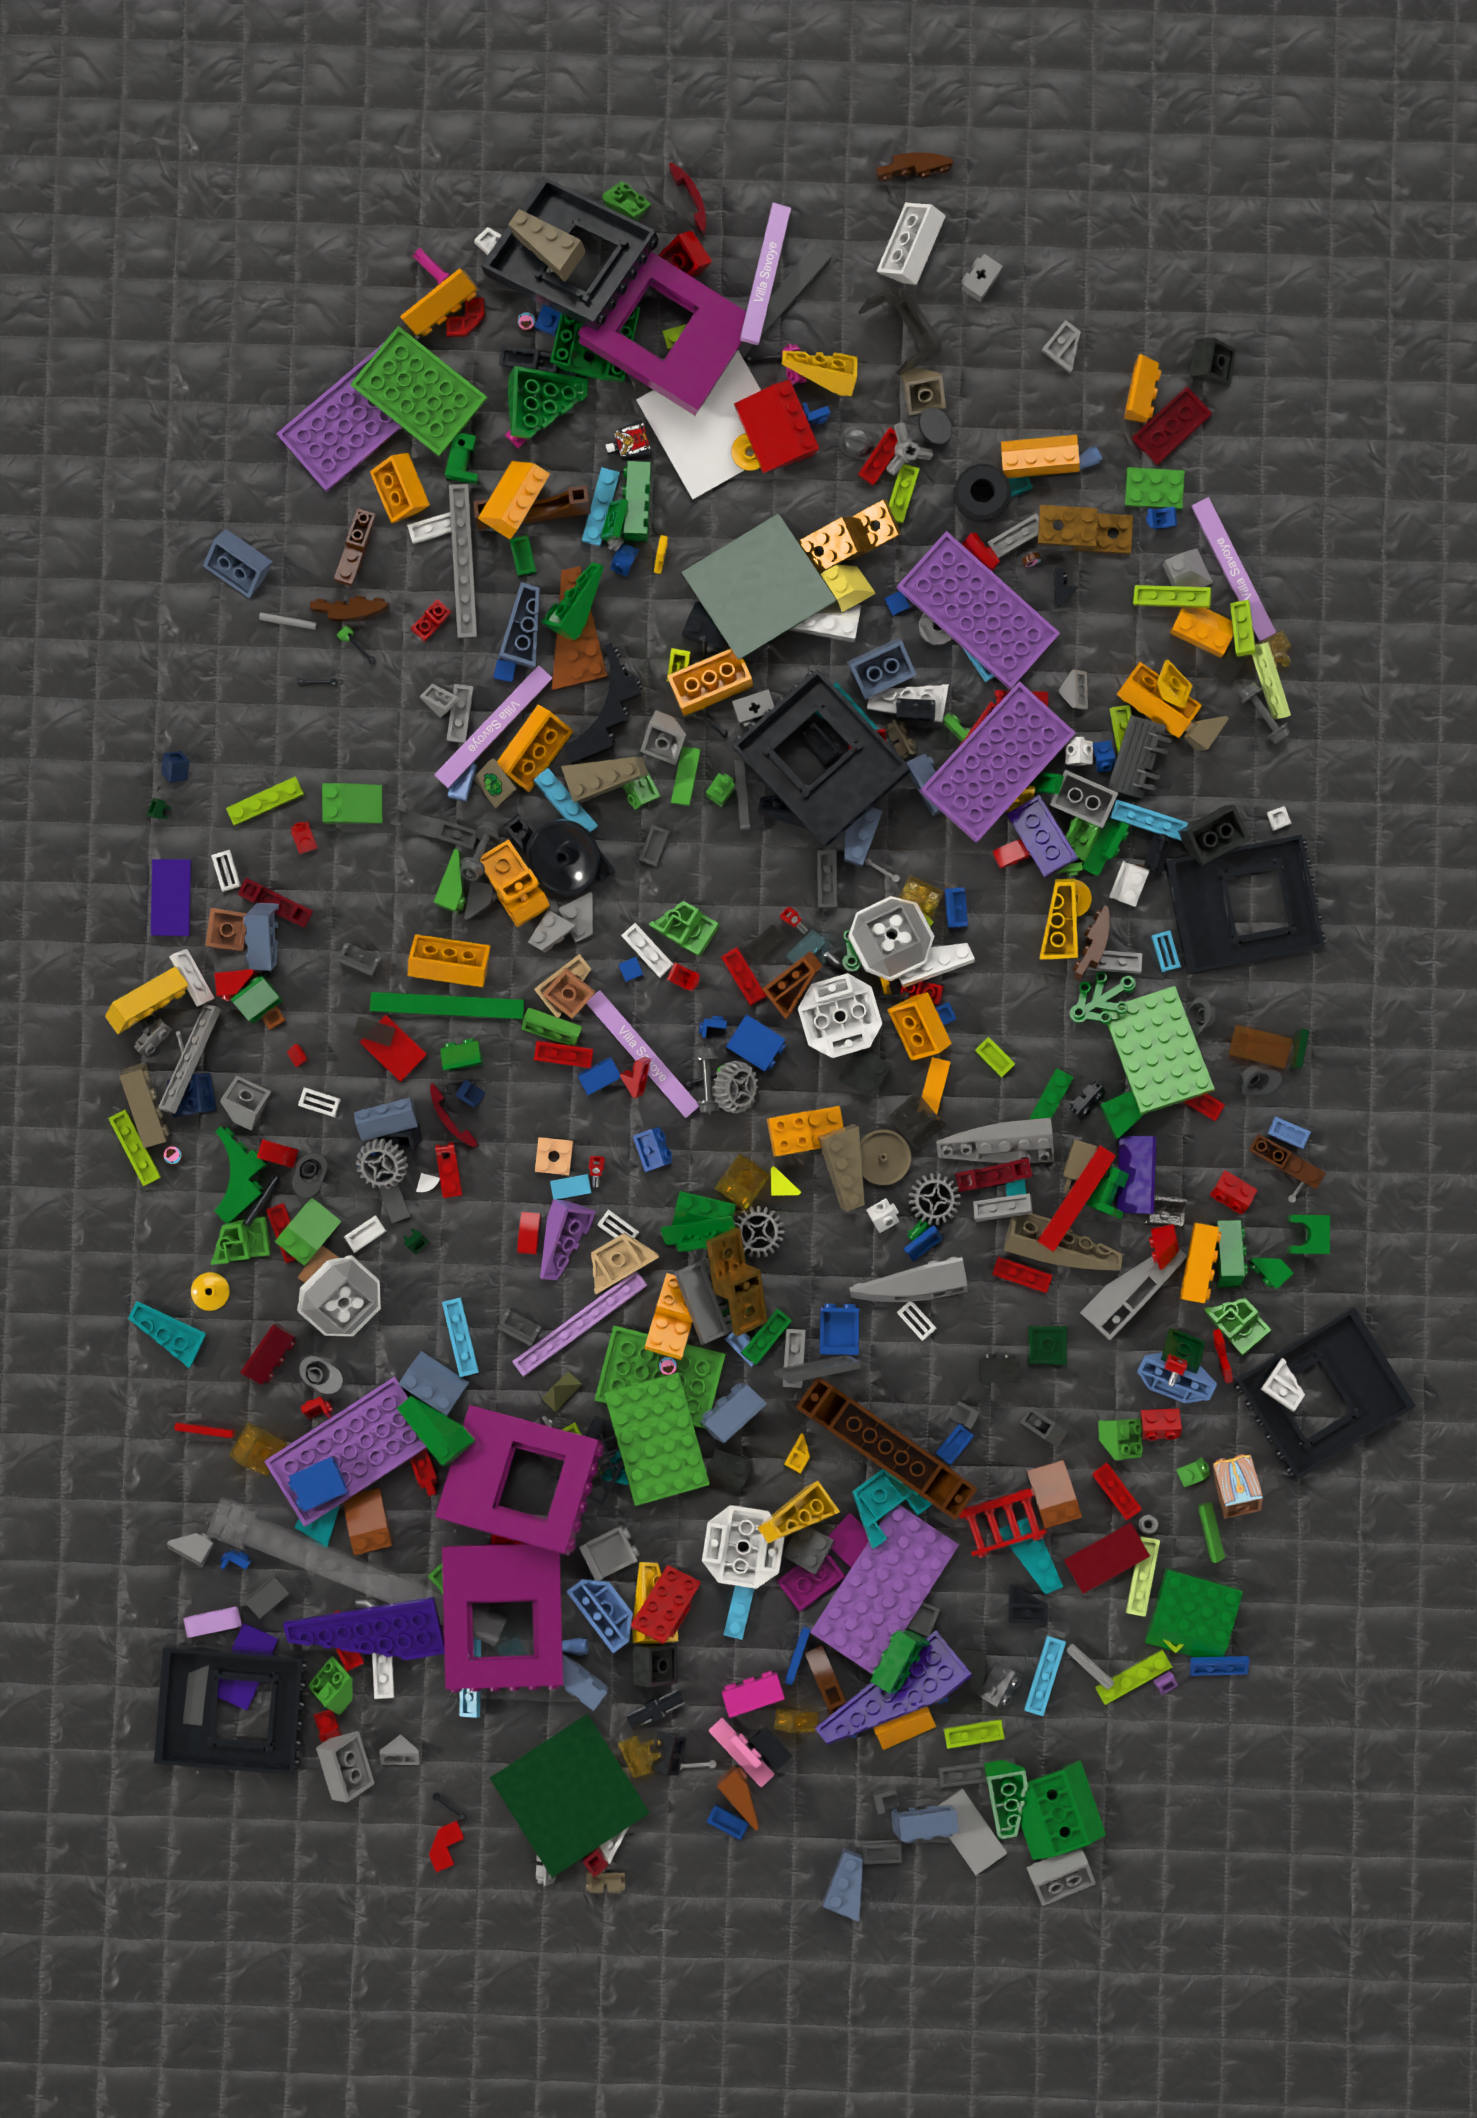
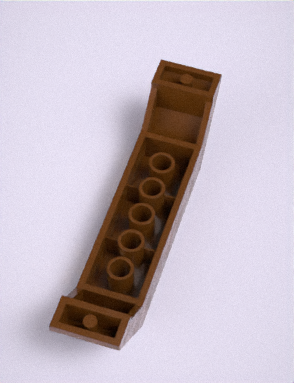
M817 1377L796 1406V1409L838 1436L955 1521L978 1489L929 1452L821 1377Z

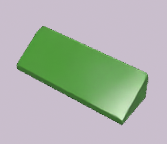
M682 747L671 803L690 807L701 749Z
M528 1008L521 1029L561 1044L576 1046L582 1027Z
M1212 1502L1198 1504L1210 1561L1217 1563L1223 1560L1225 1555Z

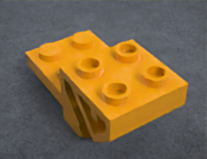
M509 839L482 855L480 862L485 867L484 873L495 888L497 898L516 927L521 926L550 908L545 893L538 887L539 882L531 869H528Z
M840 1106L767 1119L774 1157L820 1149L817 1137L844 1127Z
M666 1273L644 1349L681 1360L691 1329L692 1319L676 1276Z

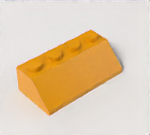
M459 268L400 317L417 336L420 337L422 335L425 337L432 332L431 327L436 323L438 325L442 324L447 319L446 315L451 311L453 313L457 312L462 307L461 303L466 299L467 301L472 300L477 295L476 291L479 289L468 274Z
M1077 435L1001 442L1003 473L1007 478L1080 472Z
M512 461L478 519L508 539H511L527 515L550 473L535 463Z
M732 649L667 675L683 716L754 687L752 677L743 658L738 660Z
M1139 662L1116 695L1135 707L1140 713L1148 716L1153 722L1166 725L1165 729L1171 735L1180 738L1202 705L1190 696L1184 708L1162 700L1157 683L1159 674L1142 662Z
M537 705L497 763L510 780L527 792H530L535 785L533 779L547 769L573 733V730L551 711Z
M415 934L408 958L407 976L483 987L491 945Z
M1193 1223L1179 1299L1204 1304L1205 1300H1209L1211 1289H1208L1209 1281H1213L1214 1270L1211 1269L1212 1262H1216L1218 1255L1215 1246L1216 1243H1220L1222 1233L1218 1231L1219 1227Z

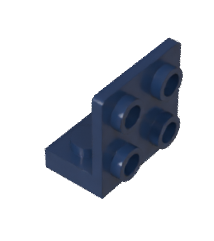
M211 1073L192 1074L176 1113H172V1117L216 1111Z

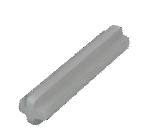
M1074 1644L1067 1648V1653L1106 1689L1112 1687L1114 1681Z

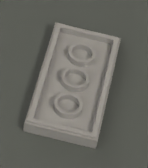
M963 1788L938 1805H952L956 1809L958 1833H954L949 1838L975 1875L1007 1854V1851Z

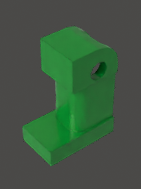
M459 433L452 440L445 471L446 479L478 485L479 475L466 472L470 453L474 454L476 436Z
M1109 1166L1087 1200L1086 1206L1121 1219L1124 1212L1111 1207L1118 1187H1125L1129 1174Z

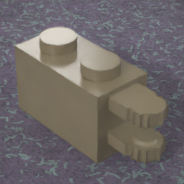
M1075 1139L1072 1141L1062 1173V1177L1067 1178L1063 1193H1068L1071 1181L1078 1179L1096 1151L1097 1146Z

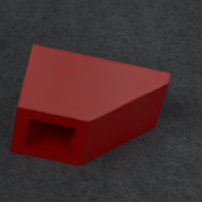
M1174 1224L1151 1229L1152 1237H1149L1151 1249L1155 1248V1251L1152 1252L1154 1263L1158 1262L1160 1270L1164 1269L1180 1251Z

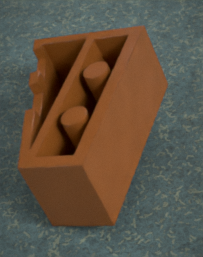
M809 951L762 988L785 1019L794 1012L823 966L812 951Z

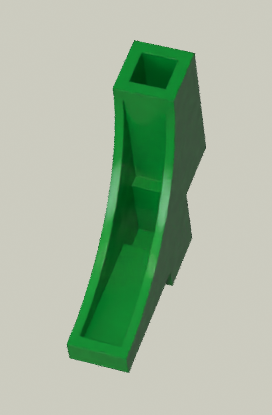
M220 1126L215 1132L222 1140L228 1153L230 1179L225 1196L214 1211L228 1224L237 1219L262 1195L261 1189L263 1187L256 1180L252 1181L251 1179L268 1163L263 1159L257 1158L259 1150L252 1149L247 1153L248 1148L241 1141L238 1143L233 1138L235 1136L234 1132L229 1127L225 1129Z

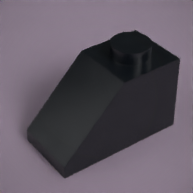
M417 1123L418 1127L380 1136L377 1139L380 1142L381 1139L385 1138L386 1143L392 1140L393 1146L399 1144L397 1148L399 1151H415L422 1141L420 1123Z

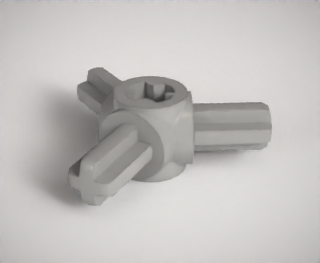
M905 423L895 424L894 429L898 442L895 446V457L887 466V471L892 475H896L902 465L910 460H916L917 458L930 460L933 457L931 449L919 447L917 443H913L912 438L908 437Z

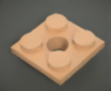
M538 1137L535 1172L569 1175L573 1141ZM552 1151H557L560 1155L559 1160L556 1162L549 1160V1153Z

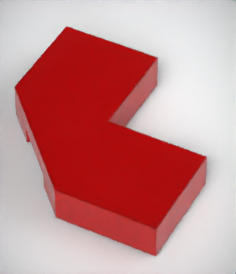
M474 297L470 301L466 299L465 316L447 317V337H466L485 318L484 297Z
M1213 1330L1214 1346L1218 1353V1363L1223 1379L1226 1383L1233 1382L1232 1369L1226 1356L1225 1341L1221 1330Z
M457 1820L438 1829L429 1852V1857L436 1872L455 1864L447 1846L465 1838Z

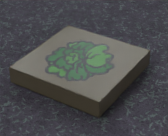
M494 758L488 761L474 777L475 782L495 809L500 807L516 790V787Z

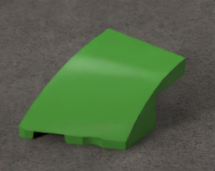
M683 901L676 905L674 909L664 913V916L658 920L650 922L649 926L700 957L720 924L703 915L696 907Z
M256 1217L250 1227L243 1224L245 1219L222 1225L211 1265L270 1255L271 1247L266 1217Z
M1246 1298L1204 1309L1218 1329L1221 1330L1223 1335L1242 1356L1271 1333V1329L1258 1316V1311Z

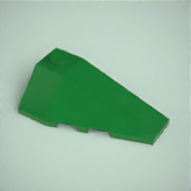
M592 562L576 579V585L563 593L565 595L563 600L559 604L555 602L541 623L565 638L576 640L582 634V629L586 625L604 566Z
M410 1396L397 1408L442 1466L447 1467L476 1441L464 1426L413 1396Z
M1005 1760L984 1763L998 1840L1017 1837L1022 1807H1024L1025 1793L1028 1788L1025 1768Z

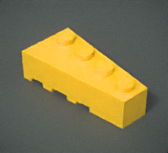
M1075 878L1055 879L1039 960L1078 958Z
M175 966L112 1002L105 1017L116 1033L120 1034L143 1018L151 1015L157 1009L165 1007L174 998H181L186 993L185 990L188 987V983Z
M817 1480L802 1489L757 1528L765 1540L771 1543L823 1521L840 1511Z

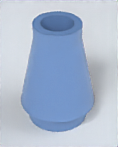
M1090 446L1079 456L1080 470L1099 464V461L1103 459L1096 446L1092 448Z
M579 1637L562 1640L563 1652L578 1656L587 1655L589 1649L588 1639Z

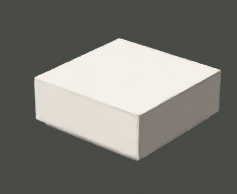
M1285 806L1266 813L1272 831L1292 824Z

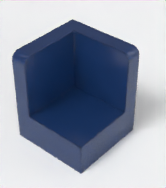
M181 751L164 753L161 773L170 783L187 780L190 760Z
M465 1079L455 1096L476 1108L484 1097L485 1091Z

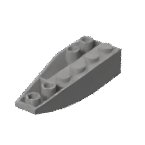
M1180 1250L1162 1270L1159 1269L1158 1262L1154 1263L1151 1256L1107 1284L1080 1314L1106 1339L1111 1340L1185 1260L1187 1255Z

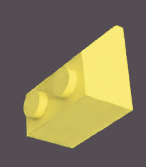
M835 565L820 574L837 601L835 603L842 613L875 594V591L857 566Z

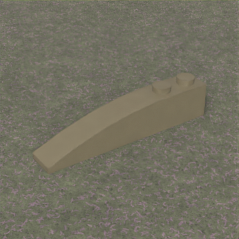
M1036 1214L1011 1217L1004 1251L1061 1266L1095 1270L1121 1269L1122 1253L1101 1243L1097 1245L1090 1240L1091 1238L1085 1235L1083 1237L1072 1233L1073 1229L1071 1228L1068 1229L1055 1251L1051 1252L1037 1242L1051 1219Z

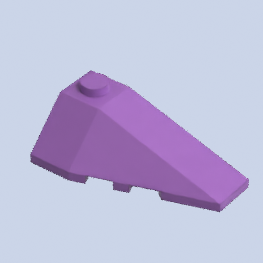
M553 1199L547 1216L540 1278L558 1280L569 1262L568 1257L573 1249L577 1250L580 1245L578 1244L580 1238L589 1231L596 1211L570 1201Z

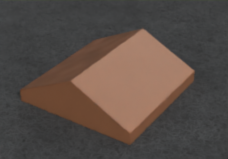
M210 908L205 946L243 952L246 934L244 916L247 913Z
M565 968L545 990L543 996L570 1018H573L594 995L595 991Z

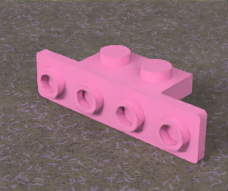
M724 1718L719 1719L709 1729L712 1736L760 1787L764 1786L774 1776V1772L761 1759L762 1755L756 1748L752 1749L747 1744L749 1741L743 1734L739 1735Z

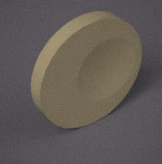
M876 1130L867 1134L860 1141L862 1176L867 1181L877 1185H889L899 1181L907 1173L911 1163V1152L902 1136L890 1130Z

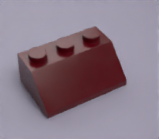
M278 1323L272 1324L240 1373L261 1385L265 1384V1382L269 1383L275 1375L273 1370L276 1366L280 1367L286 1359L284 1357L286 1351H291L297 1343L295 1341L297 1336Z

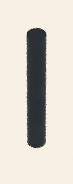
M273 1176L243 1222L245 1226H251L279 1183L280 1179Z

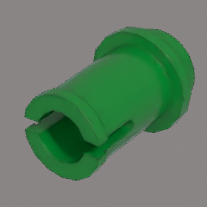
M920 1219L915 1227L908 1231L907 1237L914 1241L930 1228V1225L926 1221L921 1222Z

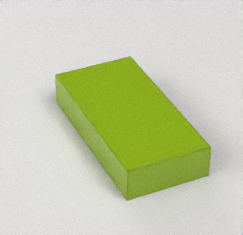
M989 1037L974 1050L1001 1078L1015 1065Z

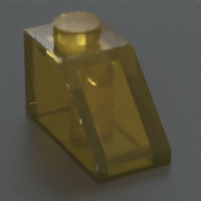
M776 1709L774 1729L789 1733L817 1732L815 1728L818 1726L819 1712Z

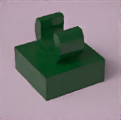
M152 798L146 816L159 820L160 818L168 819L167 816L163 815L162 811L163 809L171 810V807L165 805L166 801Z
M412 1228L413 1235L409 1238L407 1236L403 1238L406 1247L416 1255L430 1241L421 1232Z

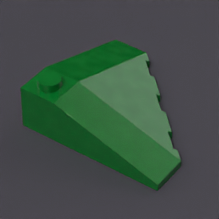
M514 366L508 377L511 436L530 439L535 436L538 430L544 429L554 422V419L560 414L563 415L572 409L575 403L583 401L587 397L588 379Z

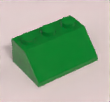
M680 1191L672 1225L727 1216L733 1217L736 1204Z

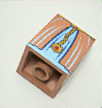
M1245 1454L1235 1456L1234 1459H1219L1213 1463L1212 1471L1223 1518L1226 1519L1261 1511L1263 1496L1251 1455L1245 1456Z

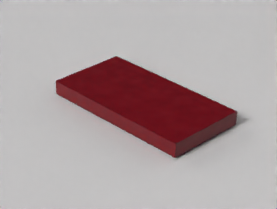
M1186 386L1133 435L1131 440L1158 466L1213 413Z
M1132 1522L1069 1556L1064 1561L1084 1594L1150 1557V1554Z

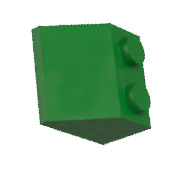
M474 1038L465 1039L463 1044L456 1045L455 1042L444 1044L445 1048H440L442 1067L446 1072L484 1064L480 1043L475 1041Z

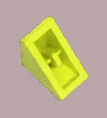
M671 648L668 675L689 667L690 651Z
M775 1166L771 1168V1196L799 1195L801 1193Z

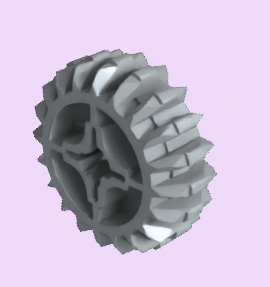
M733 1061L725 1063V1066H721L720 1071L716 1072L717 1078L713 1079L715 1081V1086L712 1087L715 1089L713 1093L716 1097L715 1102L726 1112L740 1113L746 1111V1108H751V1103L755 1102L754 1096L757 1095L756 1088L758 1086H756V1082L758 1079L754 1078L756 1072H753L752 1067L744 1062Z
M385 1138L381 1139L380 1142L378 1139H374L372 1142H367L366 1146L360 1149L361 1152L357 1154L358 1160L356 1161V1165L359 1166L357 1172H362L360 1178H366V1184L371 1182L372 1188L378 1185L379 1190L383 1189L384 1186L388 1190L392 1186H397L398 1182L404 1179L403 1176L407 1174L405 1169L408 1167V1164L405 1163L407 1156H402L404 1150L399 1151L397 1149L399 1144L393 1146L392 1140L386 1143ZM373 1152H382L383 1154H382V1155H376V1154H375V1155H372L371 1153H373ZM382 1173H387V1174L392 1173L393 1175H391V1176H382L381 1174H382Z
M930 1173V1180H927V1177L923 1175L922 1179L924 1182L921 1183L917 1179L916 1183L919 1187H911L916 1191L915 1194L909 1193V1196L914 1197V1200L908 1201L909 1204L915 1203V1207H912L911 1211L918 1210V1213L915 1214L916 1218L923 1215L921 1222L929 1218V1225L932 1224L933 1219H935L936 1225H939L940 1218L946 1223L945 1216L947 1215L952 1219L953 1215L950 1211L955 1213L958 1211L956 1208H953L954 1205H960V1202L955 1201V1198H960V1194L954 1195V1191H957L958 1187L952 1189L950 1186L954 1184V1181H950L947 1184L948 1177L945 1176L942 1181L940 1180L941 1174L939 1173L936 1179H934L933 1173ZM934 1183V1188L930 1194L920 1193L924 1186ZM940 1184L948 1190L950 1199L940 1195ZM936 1191V1194L938 1195L937 1197H939L941 1200H944V1202H935V1205L933 1206V1204H931L932 1201H929V1199L925 1197L933 1196ZM919 1199L929 1203V1214L922 1210ZM939 1204L949 1205L945 1212L935 1215Z
M757 1206V1212H754L753 1207H750V1214H747L744 1210V1218L739 1215L737 1216L741 1220L740 1224L734 1222L735 1226L741 1229V1234L743 1225L752 1232V1236L747 1243L742 1235L743 1245L745 1246L744 1253L749 1249L751 1250L749 1253L750 1257H752L753 1251L757 1252V1258H760V1252H763L764 1256L767 1257L766 1250L769 1249L773 1254L774 1250L771 1247L774 1245L776 1248H779L780 1245L776 1241H783V1238L778 1237V1234H784V1230H778V1227H782L783 1223H776L780 1217H772L775 1211L772 1210L770 1214H767L768 1207L764 1208V1212H760V1206ZM753 1216L765 1217L759 1225H754L748 1221ZM770 1221L775 1229L773 1239L765 1232V1228ZM765 1223L762 1232L767 1238L759 1236L752 1240L755 1231H753L750 1225L758 1228V1226L761 1227ZM759 1238L769 1243V1245L763 1248L751 1247Z

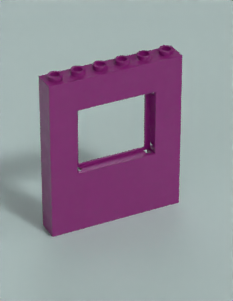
M651 252L646 264L641 266L637 277L631 281L626 293L618 300L616 308L611 310L607 316L605 324L600 326L598 331L583 325L578 333L580 335L579 343L696 416L743 343L740 340L746 311ZM649 286L693 313V316L664 360L619 333Z
M469 1405L463 1426L476 1441L451 1463L435 1517L570 1556V1552H573L576 1544L574 1540L575 1535L581 1528V1515L585 1513L587 1508V1495H590L592 1491V1478L596 1476L598 1471V1458L603 1454V1443L597 1439ZM516 1448L564 1461L547 1519L498 1506Z
M525 1543L443 1546L445 1689H450L452 1693L462 1692V1689H470V1692H479L481 1688H489V1691H500L501 1687H509V1690H520V1687L527 1686L528 1690H538L540 1686H548V1689H559V1685H563L560 1553ZM533 1601L534 1655L474 1657L472 1603Z

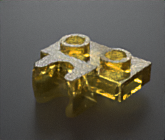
M1283 630L1255 644L1269 643L1276 669L1277 662L1283 663L1285 667L1290 665V659L1285 651L1291 649L1292 645Z
M636 1735L621 1740L618 1743L633 1778L650 1773L652 1769L649 1764L660 1757L659 1753H652L649 1749L650 1745L654 1744L653 1740L640 1744Z

